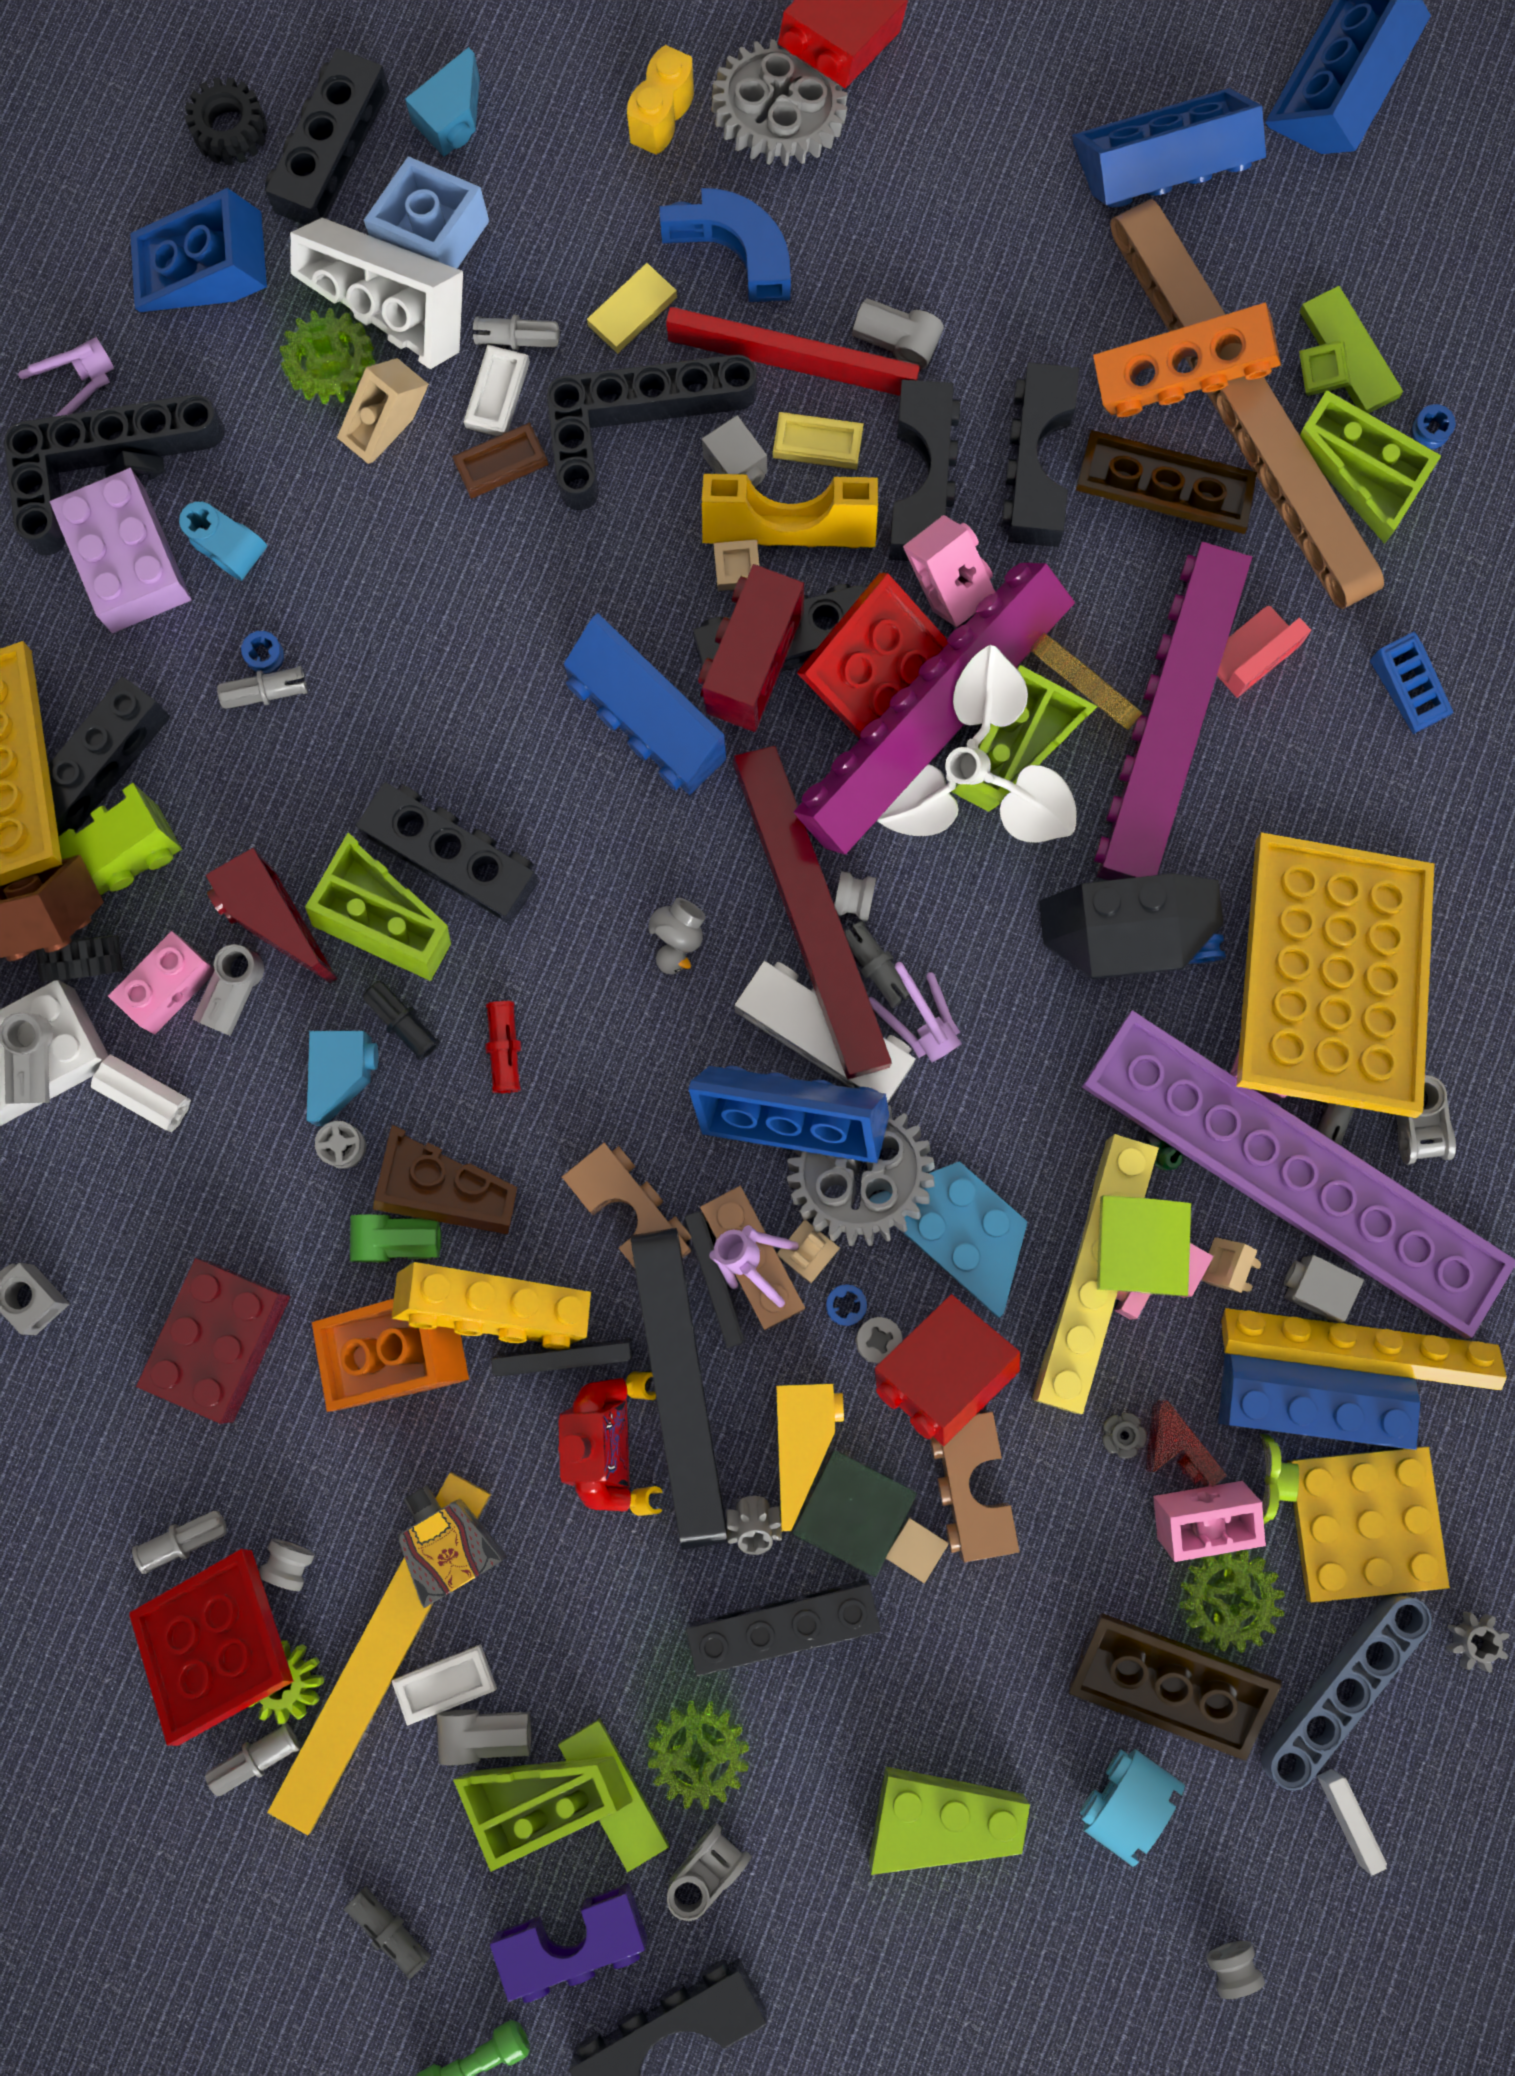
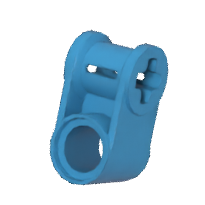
M190 503L180 514V527L189 538L191 545L197 551L210 558L225 572L240 581H243L267 548V544L252 530L239 522L233 521L208 503Z

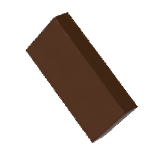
M530 422L452 456L471 499L549 465Z

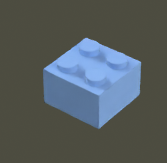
M409 156L364 219L369 236L456 269L489 222L481 187Z

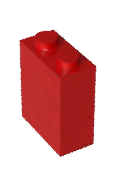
M795 0L783 13L778 45L846 89L900 33L908 0Z
M951 1294L875 1367L876 1392L889 1407L896 1409L899 1406L911 1417L910 1422L920 1435L926 1439L934 1437L941 1445L945 1446L1020 1372V1351Z

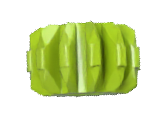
M282 1640L281 1643L294 1682L285 1691L281 1692L278 1690L249 1706L252 1707L259 1702L263 1705L259 1711V1719L263 1721L269 1718L273 1711L275 1712V1719L278 1724L286 1723L290 1713L296 1719H301L307 1714L305 1704L315 1705L320 1699L318 1694L311 1688L322 1685L324 1677L321 1675H311L310 1670L317 1667L320 1663L319 1659L314 1657L305 1663L302 1659L307 1647L300 1644L291 1654L290 1645L287 1640Z

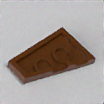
M393 1124L391 1125L375 1193L373 1210L502 1234L509 1233L517 1192L516 1186L470 1163L462 1165L442 1155V1149L428 1142L424 1146L405 1136V1130Z

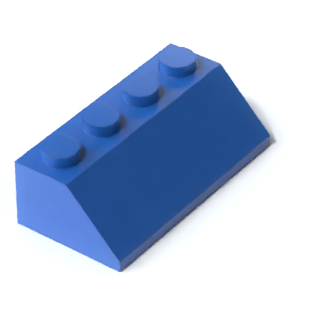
M1334 0L1266 119L1265 123L1267 126L1320 154L1356 151L1431 17L1423 0Z
M1231 88L1072 135L1073 144L1090 191L1095 198L1108 207L1128 205L1133 201V197L1146 193L1152 196L1166 194L1172 190L1173 185L1186 181L1190 184L1206 182L1212 178L1213 173L1223 170L1229 172L1243 171L1250 168L1252 162L1266 158L1262 105Z
M599 613L592 617L564 662L568 680L565 682L566 685L580 700L585 701L589 698L599 708L596 711L599 718L611 730L615 731L619 727L630 738L627 741L629 747L642 760L645 761L650 757L661 768L658 774L668 786L675 791L681 787L690 796L726 761L724 734Z
M708 1066L690 1082L688 1089L703 1135L878 1163L889 1120L886 1093H879L869 1087H857L854 1089L835 1086L825 1080H813L810 1082L791 1079L781 1073L766 1075L747 1072L737 1066H727L725 1068Z
M1225 1353L1218 1424L1417 1450L1420 1398L1416 1379Z

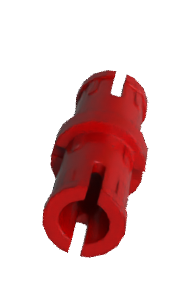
M495 1001L486 1004L489 1042L485 1044L486 1054H490L492 1093L495 1094L521 1091L517 1052L521 1051V1041L516 1040L515 1003L513 1001Z

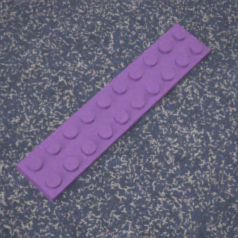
M1133 1010L1128 1013L1083 1083V1089L1170 1146L1176 1148L1182 1154L1465 1339L1473 1338L1514 1269V1258L1256 1090L1237 1087L1236 1077Z

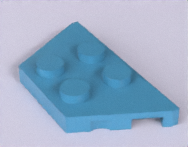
M959 1161L929 1173L934 1176L935 1185L931 1188L922 1189L929 1193L930 1202L929 1204L915 1203L920 1210L921 1218L917 1220L906 1215L904 1218L907 1231L902 1233L993 1315L1000 1318L1007 1304L1027 1221ZM882 1191L872 1195L869 1200L876 1204H882L887 1202L892 1194L888 1191Z

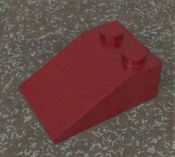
M254 848L249 849L206 874L212 886V889L207 891V895L220 915L225 914L231 924L238 922L250 933L325 981L332 983L337 980L335 973L276 871Z

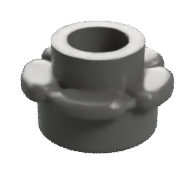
M1132 1413L1110 1416L1103 1425L1104 1435L1102 1436V1443L1105 1449L1111 1454H1118L1123 1459L1135 1457L1138 1454L1139 1448H1143L1147 1442V1431L1140 1425L1141 1420ZM1122 1431L1128 1432V1439H1121L1120 1434Z

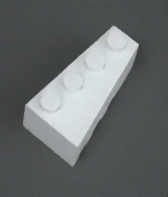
M320 218L290 232L291 274L334 304L339 301L353 311V317L366 326L372 323L388 334V341L400 349L407 347L418 354V361L429 369L459 353L463 287L462 270L324 218Z

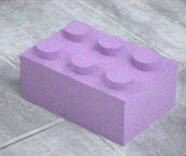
M131 468L49 501L95 614L111 633H115L192 600L147 491Z

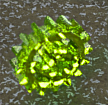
M328 308L325 318H319L315 310L310 311V322L305 323L302 319L297 318L295 322L299 330L296 333L285 331L284 335L290 345L280 346L279 351L285 360L281 363V367L285 375L289 377L292 388L295 391L301 389L307 400L310 401L318 393L322 404L328 403L330 395H336L340 403L344 402V392L349 389L355 394L358 388L356 383L358 380H361L366 367L375 365V360L371 353L374 350L370 337L366 336L361 322L353 325L349 313L345 312L340 319H337L333 309ZM349 341L354 345V357L350 356L348 352L350 350L348 346ZM301 356H304L307 360L305 363L307 367L306 372L301 368Z
M1240 1550L1236 1552L1235 1558H1232L1231 1552L1219 1554V1559L1217 1560L1212 1555L1202 1557L1205 1564L1202 1569L1190 1565L1188 1570L1195 1579L1193 1583L1181 1582L1180 1587L1190 1592V1599L1181 1601L1180 1607L1194 1613L1186 1621L1189 1627H1203L1198 1638L1208 1643L1216 1636V1648L1221 1651H1226L1229 1642L1232 1641L1235 1650L1242 1653L1245 1652L1246 1648L1245 1640L1249 1639L1253 1644L1260 1647L1263 1645V1641L1259 1633L1263 1630L1272 1634L1277 1632L1270 1620L1272 1616L1284 1617V1611L1275 1607L1274 1601L1285 1597V1593L1271 1586L1279 1577L1276 1572H1262L1266 1560L1257 1556L1248 1563V1550ZM1225 1569L1223 1578L1213 1584L1207 1583L1215 1573ZM1249 1573L1258 1583L1262 1598L1256 1597L1250 1588L1251 1577H1249ZM1225 1593H1235L1241 1596V1599L1250 1602V1604L1240 1603L1239 1605L1232 1604L1229 1606L1222 1599L1214 1596V1594L1225 1595ZM1202 1600L1209 1602L1215 1611L1213 1620L1216 1622L1215 1625L1208 1619ZM1252 1615L1257 1616L1251 1624L1239 1630L1242 1621Z
M694 1700L689 1701L687 1714L682 1715L676 1707H673L670 1710L672 1723L668 1724L665 1721L659 1720L656 1725L658 1732L663 1735L662 1738H650L648 1747L658 1751V1755L648 1759V1767L660 1768L661 1771L654 1778L653 1783L655 1786H660L667 1782L670 1787L666 1799L671 1801L679 1793L684 1796L683 1804L686 1809H689L693 1798H700L704 1810L709 1809L710 1796L716 1795L722 1803L726 1802L728 1796L725 1787L729 1785L739 1790L741 1780L735 1772L748 1771L749 1762L739 1758L740 1754L749 1751V1742L737 1741L736 1739L743 1732L742 1724L739 1723L730 1727L727 1723L731 1711L726 1709L718 1717L713 1714L714 1706L713 1702L710 1701L705 1706L704 1712L697 1711ZM704 1724L716 1728L723 1734L725 1739H715L705 1731ZM685 1726L686 1738L681 1745L672 1746V1749H667L672 1736ZM695 1734L702 1751L711 1752V1754L706 1755L702 1774L695 1757H687V1755L691 1754ZM727 1760H730L725 1773L712 1783L711 1773L717 1764L726 1763ZM681 1770L692 1778L693 1785L680 1780L673 1771Z

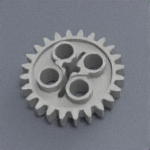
M771 39L769 49L764 50L762 45L756 41L754 42L753 53L740 47L738 59L731 56L727 57L726 67L718 68L717 80L713 82L711 111L716 113V127H724L723 138L728 140L736 137L735 150L740 151L748 146L751 148L750 159H755L761 152L766 154L767 164L770 165L775 156H780L784 166H788L790 156L795 155L797 160L803 164L805 163L807 151L818 158L820 157L822 146L829 149L832 148L834 137H840L842 125L845 123L848 94L842 91V86L824 76L821 72L786 49H779L775 39Z
M888 1105L889 1120L881 1149L892 1148L898 1154L888 1161L878 1159V1163L866 1162L868 1171H864L862 1174L859 1209L853 1210L851 1208L857 1190L854 1175L860 1171L861 1163L859 1160L794 1150L800 1157L790 1158L787 1161L789 1169L796 1172L787 1177L789 1188L797 1189L791 1194L794 1205L804 1204L800 1209L803 1220L816 1216L813 1221L815 1232L818 1233L829 1226V1236L833 1242L842 1232L846 1233L849 1246L854 1245L858 1235H864L868 1246H872L874 1233L880 1232L888 1242L891 1240L890 1227L895 1225L902 1232L905 1233L907 1231L904 1218L906 1215L917 1220L921 1218L920 1210L915 1203L929 1204L930 1202L929 1193L922 1189L931 1188L935 1185L934 1176L926 1173L935 1169L934 1159L925 1156L930 1152L928 1140L918 1141L921 1137V1130L918 1125L906 1130L908 1118L905 1113L892 1120L890 1105ZM832 1185H842L846 1188V1192L838 1198H829L824 1195L826 1189ZM877 1190H885L892 1194L891 1198L882 1204H876L869 1200L870 1195Z

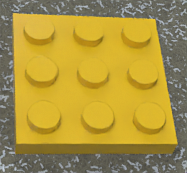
M1421 1446L1417 1447V1450L1401 1448L1287 1460L1288 1463L1298 1464L1299 1466L1297 1501L1293 1502L1306 1601L1312 1603L1450 1588L1429 1447Z

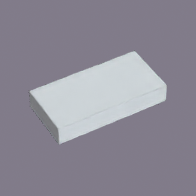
M487 345L463 421L465 428L494 436H499L509 431L530 363L528 355Z
M481 1644L392 1680L407 1726L497 1689Z
M1332 1769L1318 1775L1317 1778L1359 1866L1371 1876L1387 1869V1863L1347 1779Z

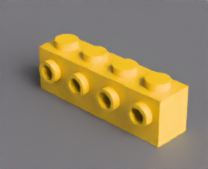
M413 1262L397 1273L391 1319L409 1321V1326L415 1328L435 1329L437 1326L454 1328V1333L460 1335L480 1336L482 1333L498 1335V1339L504 1342L524 1343L526 1340L542 1342V1346L548 1349L563 1350L569 1349L571 1344L587 1337L591 1292Z

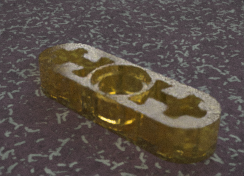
M1043 632L1030 648L1036 656L1127 730L1142 715L1143 712L1047 633Z

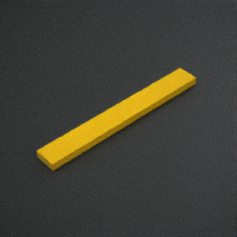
M450 1472L436 1500L442 1509L450 1503L461 1499L479 1519L491 1493ZM405 1557L267 1812L306 1835H309L315 1827L433 1605L432 1603L423 1608L420 1603Z

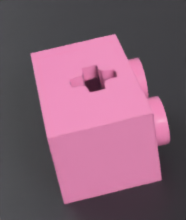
M943 515L905 544L903 548L933 612L955 627H958L977 612V605L985 597L995 593L990 581L993 573L988 564L978 554L975 546L979 542L973 530L967 524H958Z
M171 931L108 997L135 1023L155 1035L212 977L215 969L185 940Z
M1243 1481L1153 1496L1157 1538L1174 1562L1266 1546L1262 1502Z

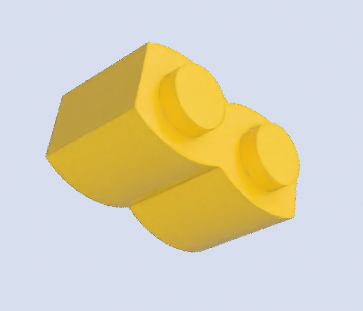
M667 45L661 47L653 55L647 67L646 80L635 88L627 105L631 144L655 155L662 152L668 146L675 132V121L685 114L694 97L691 56Z

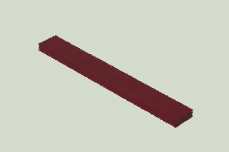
M776 746L734 755L732 763L845 1076L849 1080L890 1068L892 1060L806 827L793 813L798 806Z

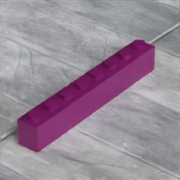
M1201 542L1195 556L1187 554L1179 577V580L1186 582L1182 595H1174L1167 616L1168 620L1174 621L1171 634L1162 635L1155 659L1162 661L1158 675H1150L1143 695V699L1150 701L1146 716L1138 714L1131 734V740L1138 741L1134 756L1126 754L1118 780L1125 782L1121 797L1113 796L1107 813L1106 821L1112 822L1113 825L1109 838L1101 836L1093 862L1100 863L1097 874L1098 878L1110 881L1158 874L1252 556Z
M1020 563L1010 569L1004 577L1005 582L994 594L985 597L977 605V613L967 624L958 627L950 634L947 639L948 644L937 656L928 659L920 667V675L908 687L903 688L892 697L890 707L879 719L873 720L862 730L861 739L850 751L842 753L834 760L831 765L832 770L820 783L811 786L803 794L802 803L793 813L825 849L846 855L961 729L964 723L958 719L954 710V691L963 670L978 652L989 645L995 646L1017 667L1074 605L1075 601L1046 563Z

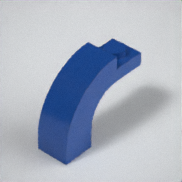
M701 188L702 204H691L681 201L671 205L659 206L662 244L686 242H715L722 244L734 251L746 268L749 302L791 300V273L787 244L782 232L771 216L756 203L730 191Z

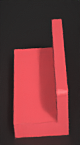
M1266 606L1228 637L1217 676L1238 698L1299 648L1311 632V629L1300 617L1288 626L1271 606Z

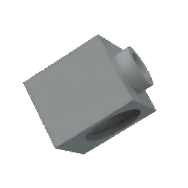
M738 415L702 438L703 457L716 474L748 475L754 487L763 481L767 473V454Z
M1315 1255L1303 1257L1301 1262L1295 1260L1291 1265L1284 1280V1285L1289 1287L1284 1298L1331 1322H1344L1348 1317L1364 1279Z
M13 1263L0 1271V1312L21 1335H37L70 1304L35 1265L26 1263L15 1265ZM28 1284L32 1291V1299L26 1307L22 1308L18 1303L17 1295L20 1288Z

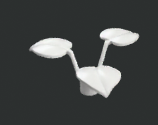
M989 645L978 652L967 664L956 684L953 704L958 719L966 725L982 724L978 733L967 741V747H959L948 755L945 764L948 784H946L941 770L928 764L878 818V822L885 827L913 836H929L941 833L954 822L958 815V804L949 793L955 789L956 783L975 785L986 781L1011 791L1001 802L1000 817L1005 829L1015 838L1026 842H1044L1071 836L1075 831L1077 818L1075 801L1069 786L1057 772L1044 766L1030 765L1020 772L1017 782L1014 784L1009 780L990 773V759L984 751L978 749L979 743L989 733L990 724L1005 727L1014 723L1024 712L1027 704L1028 692L1024 678L997 647Z

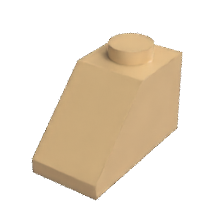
M398 358L366 367L337 438L366 463L374 462L414 419L429 384Z

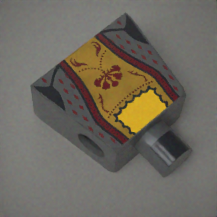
M428 1485L403 1499L417 1524L400 1533L398 1540L423 1608H426L507 1558L504 1550L461 1499L441 1509Z

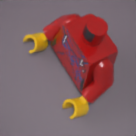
M633 1371L627 1376L626 1381L623 1378L588 1383L579 1390L573 1402V1407L562 1412L559 1416L558 1451L560 1457V1478L562 1483L575 1487V1491L582 1503L590 1509L626 1512L630 1507L631 1511L637 1516L653 1515L662 1512V1509H653L649 1504L650 1494L663 1493L660 1487L637 1488L631 1493L628 1489L630 1488L626 1398L628 1395L634 1399H656L655 1392L645 1390L646 1381L648 1378L653 1377L652 1372Z

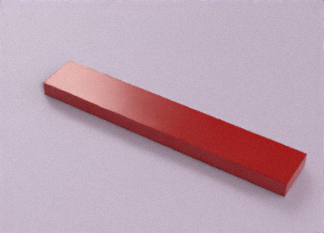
M670 307L666 319L669 342L729 356L743 355L754 362L900 396L902 380L918 381L920 366L917 364L675 307Z

